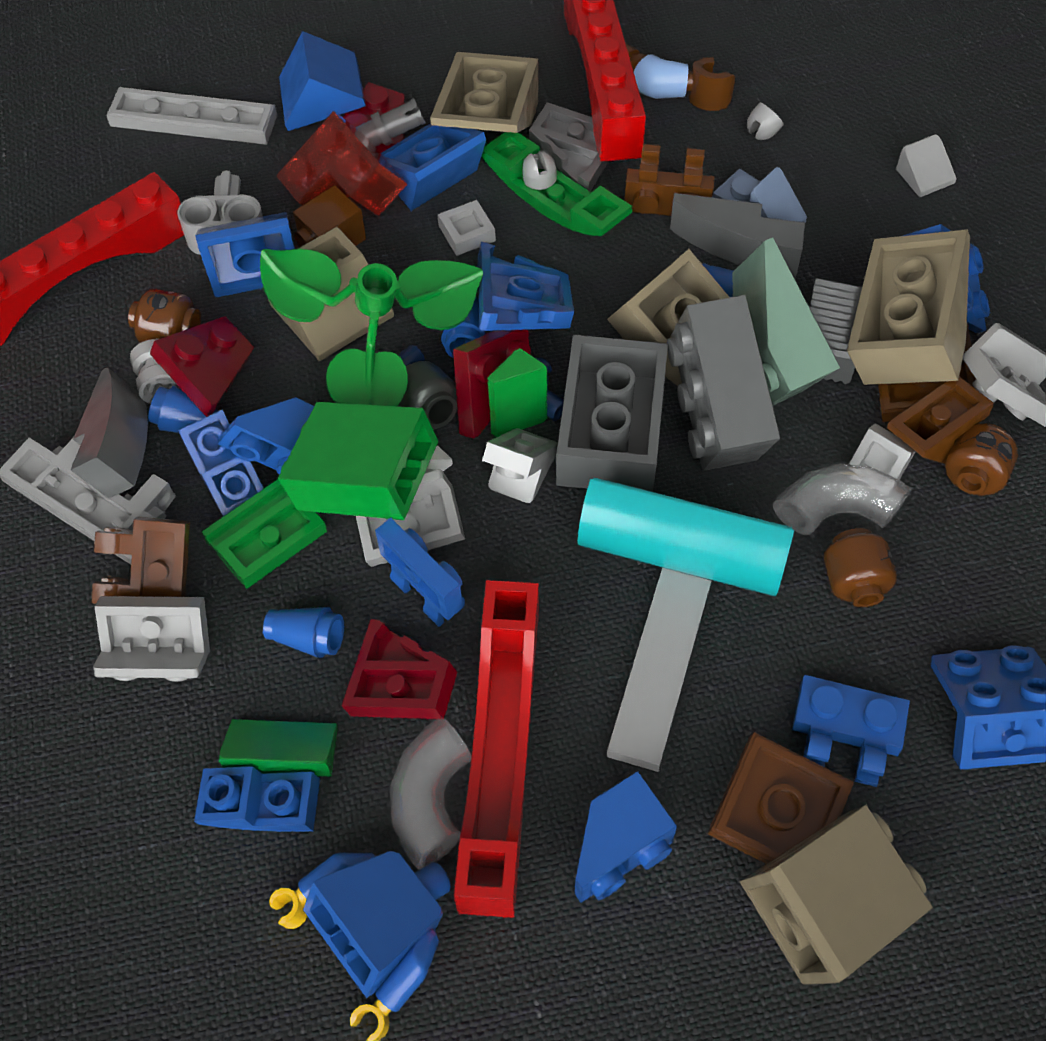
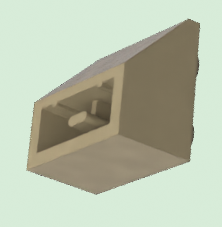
M338 227L298 248L325 254L337 264L341 274L339 292L349 285L351 278H358L361 269L368 265L364 255ZM355 293L335 307L325 304L321 316L312 322L291 320L280 314L269 301L271 307L319 362L368 333L369 316L363 314L357 308ZM392 308L386 315L379 317L378 326L394 317Z

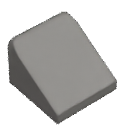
M937 134L909 144L902 149L896 170L919 197L955 184L957 178L943 142Z

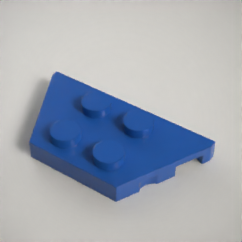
M481 242L478 253V268L483 270V276L478 287L480 330L570 328L574 315V306L568 274L539 265L533 260L520 255L515 257L514 264L492 256L494 245Z

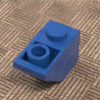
M295 397L237 416L220 436L218 445L230 449L240 459L259 462L276 470L280 475L282 465L288 459L300 435L301 428L307 422L314 406Z
M638 771L591 801L575 880V895L580 903L592 895H595L597 900L606 898L625 883L626 880L623 875L640 864L644 869H649L665 859L672 851L669 845L673 843L677 826Z

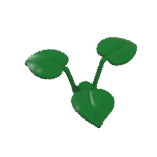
M262 249L260 255V274L264 291L273 307L283 316L298 322H312L321 316L325 304L335 307L353 293H355V304L359 311L369 316L366 352L359 349L344 350L337 354L328 366L326 384L328 392L335 403L398 407L406 392L408 374L403 360L396 353H375L379 317L386 315L391 310L394 298H396L402 308L412 307L414 318L421 325L436 330L455 328L471 312L483 276L481 268L469 264L431 260L410 265L402 272L397 281L395 273L389 267L374 263L362 268L358 278H351L349 285L339 292L341 287L340 271L337 264L325 254L306 249L281 251Z

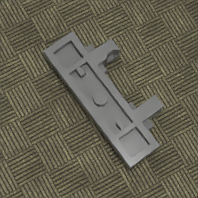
M28 438L0 468V478L4 483L93 541H95V532L104 531L105 527H118L133 531V521L137 517L165 519L167 516L165 510L176 497L168 482L152 474L133 497L129 494H126L124 497L117 494L108 499L71 471L80 445L73 438L64 448L59 446L52 452L33 439ZM115 554L131 565L132 555Z

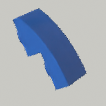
M223 410L178 430L193 463L222 517L264 489L250 461L240 459L230 449L218 445L220 436L230 425Z
M253 766L205 768L202 772L194 822L204 826L253 831H314L320 778L313 772L262 774Z

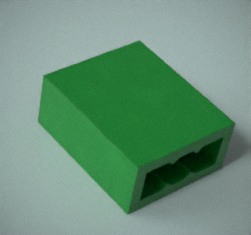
M316 402L307 422L301 428L300 435L288 459L282 465L278 480L296 509L300 511L405 520L439 441L423 408Z

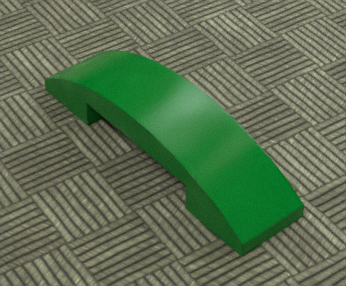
M504 132L483 149L482 158L513 192L542 215L563 227L586 235L603 236L632 213V205L604 187L599 186L593 192H590L558 170L557 180L552 186L540 190L528 187L523 181V162L529 154H538L540 146L519 133ZM538 169V171L542 172L545 171V169Z

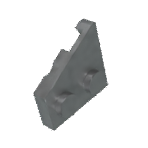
M547 102L529 129V140L540 146V151L550 154L555 161L556 167L564 175L591 192L609 162L600 161L593 133L592 117Z

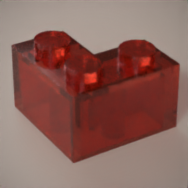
M335 111L330 114L276 175L301 205L306 204L335 185L348 198L351 197L377 216L407 186L404 179L366 136Z

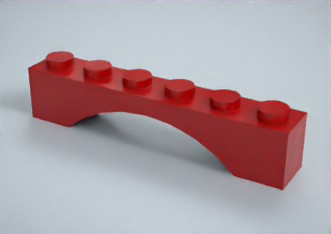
M564 0V15L569 35H575L584 61L590 96L593 133L600 161L641 158L646 114L614 1Z
M152 172L1 260L0 346L4 344L13 327L29 307L49 289L69 275L93 263L115 256L133 253H156L184 236L177 213L181 205L179 196L155 172Z
M486 580L481 625L473 749L466 806L459 841L454 890L458 914L515 917L539 617V583Z

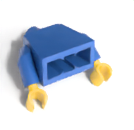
M393 851L379 856L373 853H335L300 879L297 890L293 891L289 888L275 890L270 896L269 905L273 909L279 910L288 902L293 901L291 912L281 917L278 924L286 929H295L300 927L308 916L364 996L368 998L376 993L378 999L373 1005H361L353 1011L350 1017L351 1027H356L361 1022L363 1016L372 1011L378 1018V1028L369 1036L367 1041H379L389 1030V1012H398L427 976L439 944L435 929L443 916L442 909L436 900L450 891V880L445 870L435 862L414 873L400 853Z

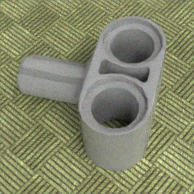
M228 170L222 171L221 175L215 178L214 195L191 197L179 206L177 211L187 245L192 252L200 254L195 236L200 228L263 217L260 203L256 198L250 195H240L241 179L238 175H232Z

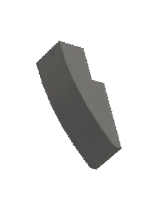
M674 193L670 230L711 255L738 266L765 240L773 237L794 279H796L803 250L805 222L761 217L762 204Z
M108 367L100 373L73 438L80 445L71 471L109 499L134 487L136 484L147 443L148 416L145 401L141 399L139 393Z

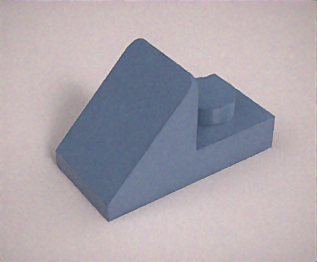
M778 166L762 181L757 180L739 168L713 192L712 198L762 204L761 217L806 223L807 216L783 171Z

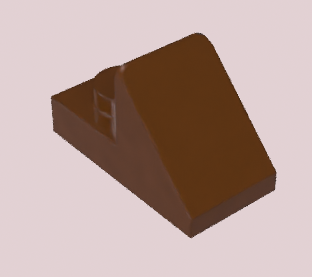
M959 377L958 381L945 382L888 422L887 429L923 458L945 464L956 439L966 433L972 426L987 418L991 413L994 402Z

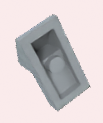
M519 428L488 441L482 461L494 465L488 483L489 488L522 502L531 503L557 454L558 442Z

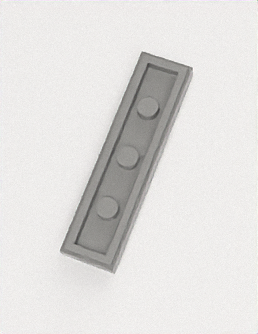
M119 87L106 116L111 127L267 145L277 118V111L273 104Z
M662 567L607 749L608 758L656 772L659 771L711 580Z

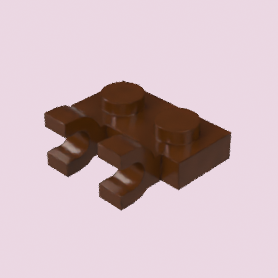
M643 144L640 169L628 168L625 202L632 205V212L671 216L674 193L712 198L715 176L702 175L705 150L687 148L684 174L658 171L660 146Z
M137 517L133 521V531L125 528L105 527L104 531L95 532L94 553L132 555L130 580L104 576L101 582L95 581L93 583L92 603L96 604L100 596L186 597L190 521Z

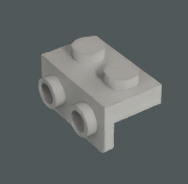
M996 323L963 355V360L976 377L972 384L976 390L992 402H995L997 399L1002 401L1005 407L1018 419L1024 420L1029 417L1046 427V394L1039 386L1046 378V353L1000 323Z
M426 469L405 520H393L404 531L408 528L413 529L423 539L428 550L465 540V535L452 484L442 470ZM356 516L366 563L371 567L387 563L388 561L380 554L375 530L388 519Z
M100 596L94 606L101 653L93 665L96 677H113L120 681L136 678H166L170 681H183L200 676L210 652L204 597Z

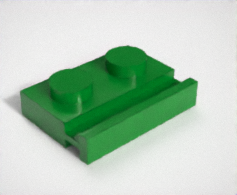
M277 479L203 530L202 534L207 544L212 546L219 558L243 586L248 589L325 534L327 529L325 522L316 512L297 510Z

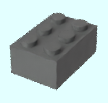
M741 295L687 305L679 322L675 325L671 338L667 340V352L671 366H678L682 384H678L677 393L680 408L683 413L689 412L693 430L688 432V442L692 457L700 459L702 471L756 461L780 439L746 296Z
M573 335L556 454V486L587 489L590 479L594 477L653 492L668 344Z

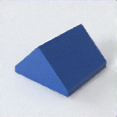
M302 31L279 76L284 120L288 131L366 106L355 52Z
M430 123L373 157L372 160L379 172L410 211L477 171L486 143V137L483 131L476 129L434 126Z
M287 212L200 228L195 235L215 298L263 288L260 274V255L262 249L280 251L295 249Z

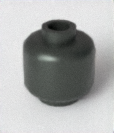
M418 361L406 366L408 383L405 395L398 407L423 408L433 430L448 424L457 411L455 382L438 366L429 361Z

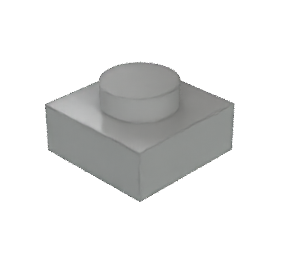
M477 200L438 214L439 228L456 256L479 248L481 242L492 243L496 241L495 228Z
M875 423L866 432L847 468L889 493L896 487L916 451L895 434Z

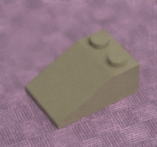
M456 52L432 112L431 125L518 133L531 126L538 105V58Z
M968 229L874 239L847 352L864 385L958 381L967 331L970 248Z
M688 249L607 320L624 340L667 344V340L671 338L675 325L679 322L687 305L730 297L692 251ZM667 352L665 377L678 386V384H682L678 366H671Z

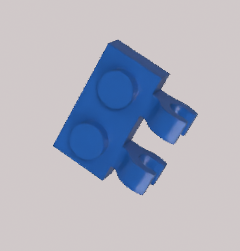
M389 518L375 530L380 554L391 564L390 579L405 594L411 590V584L424 597L423 612L437 626L440 627L444 623L443 617L448 621L463 609L465 599L461 595L460 586H462V580L447 562L442 561L438 564L427 553L428 548L425 542L413 529L408 528L404 531L392 518Z
M804 675L800 684L792 730L807 734L803 757L825 767V762L829 761L832 740L860 747L855 782L877 787L879 776L884 775L887 754L898 757L903 749L910 700Z

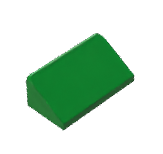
M518 348L487 378L491 434L496 437L516 428L525 429L538 425L547 419V367L527 352Z
M232 719L220 750L219 762L222 768L253 766L262 774L313 772L316 776L332 777L338 725L337 723Z

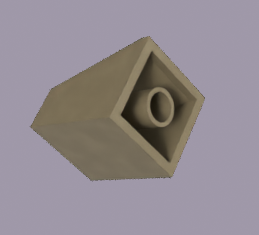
M867 805L847 812L739 881L802 984L841 982L933 908L924 895L926 893V885L922 877L913 866L902 861L891 844L893 842V835L889 826L877 813H871Z

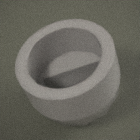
M761 102L751 111L746 124L750 134L758 130L755 136L758 140L770 139L784 125L778 115Z
M539 151L538 154L533 155L531 153L525 158L522 172L523 181L528 187L537 190L546 189L556 182V164L550 154ZM538 169H545V171L539 172Z

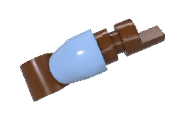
M626 43L639 93L651 98L662 99L685 97L686 91H689L688 97L690 102L702 110L719 111L729 106L733 95L735 76L728 72L712 73L714 57L697 60L693 63L692 70H688V64L664 60L653 54L645 55Z

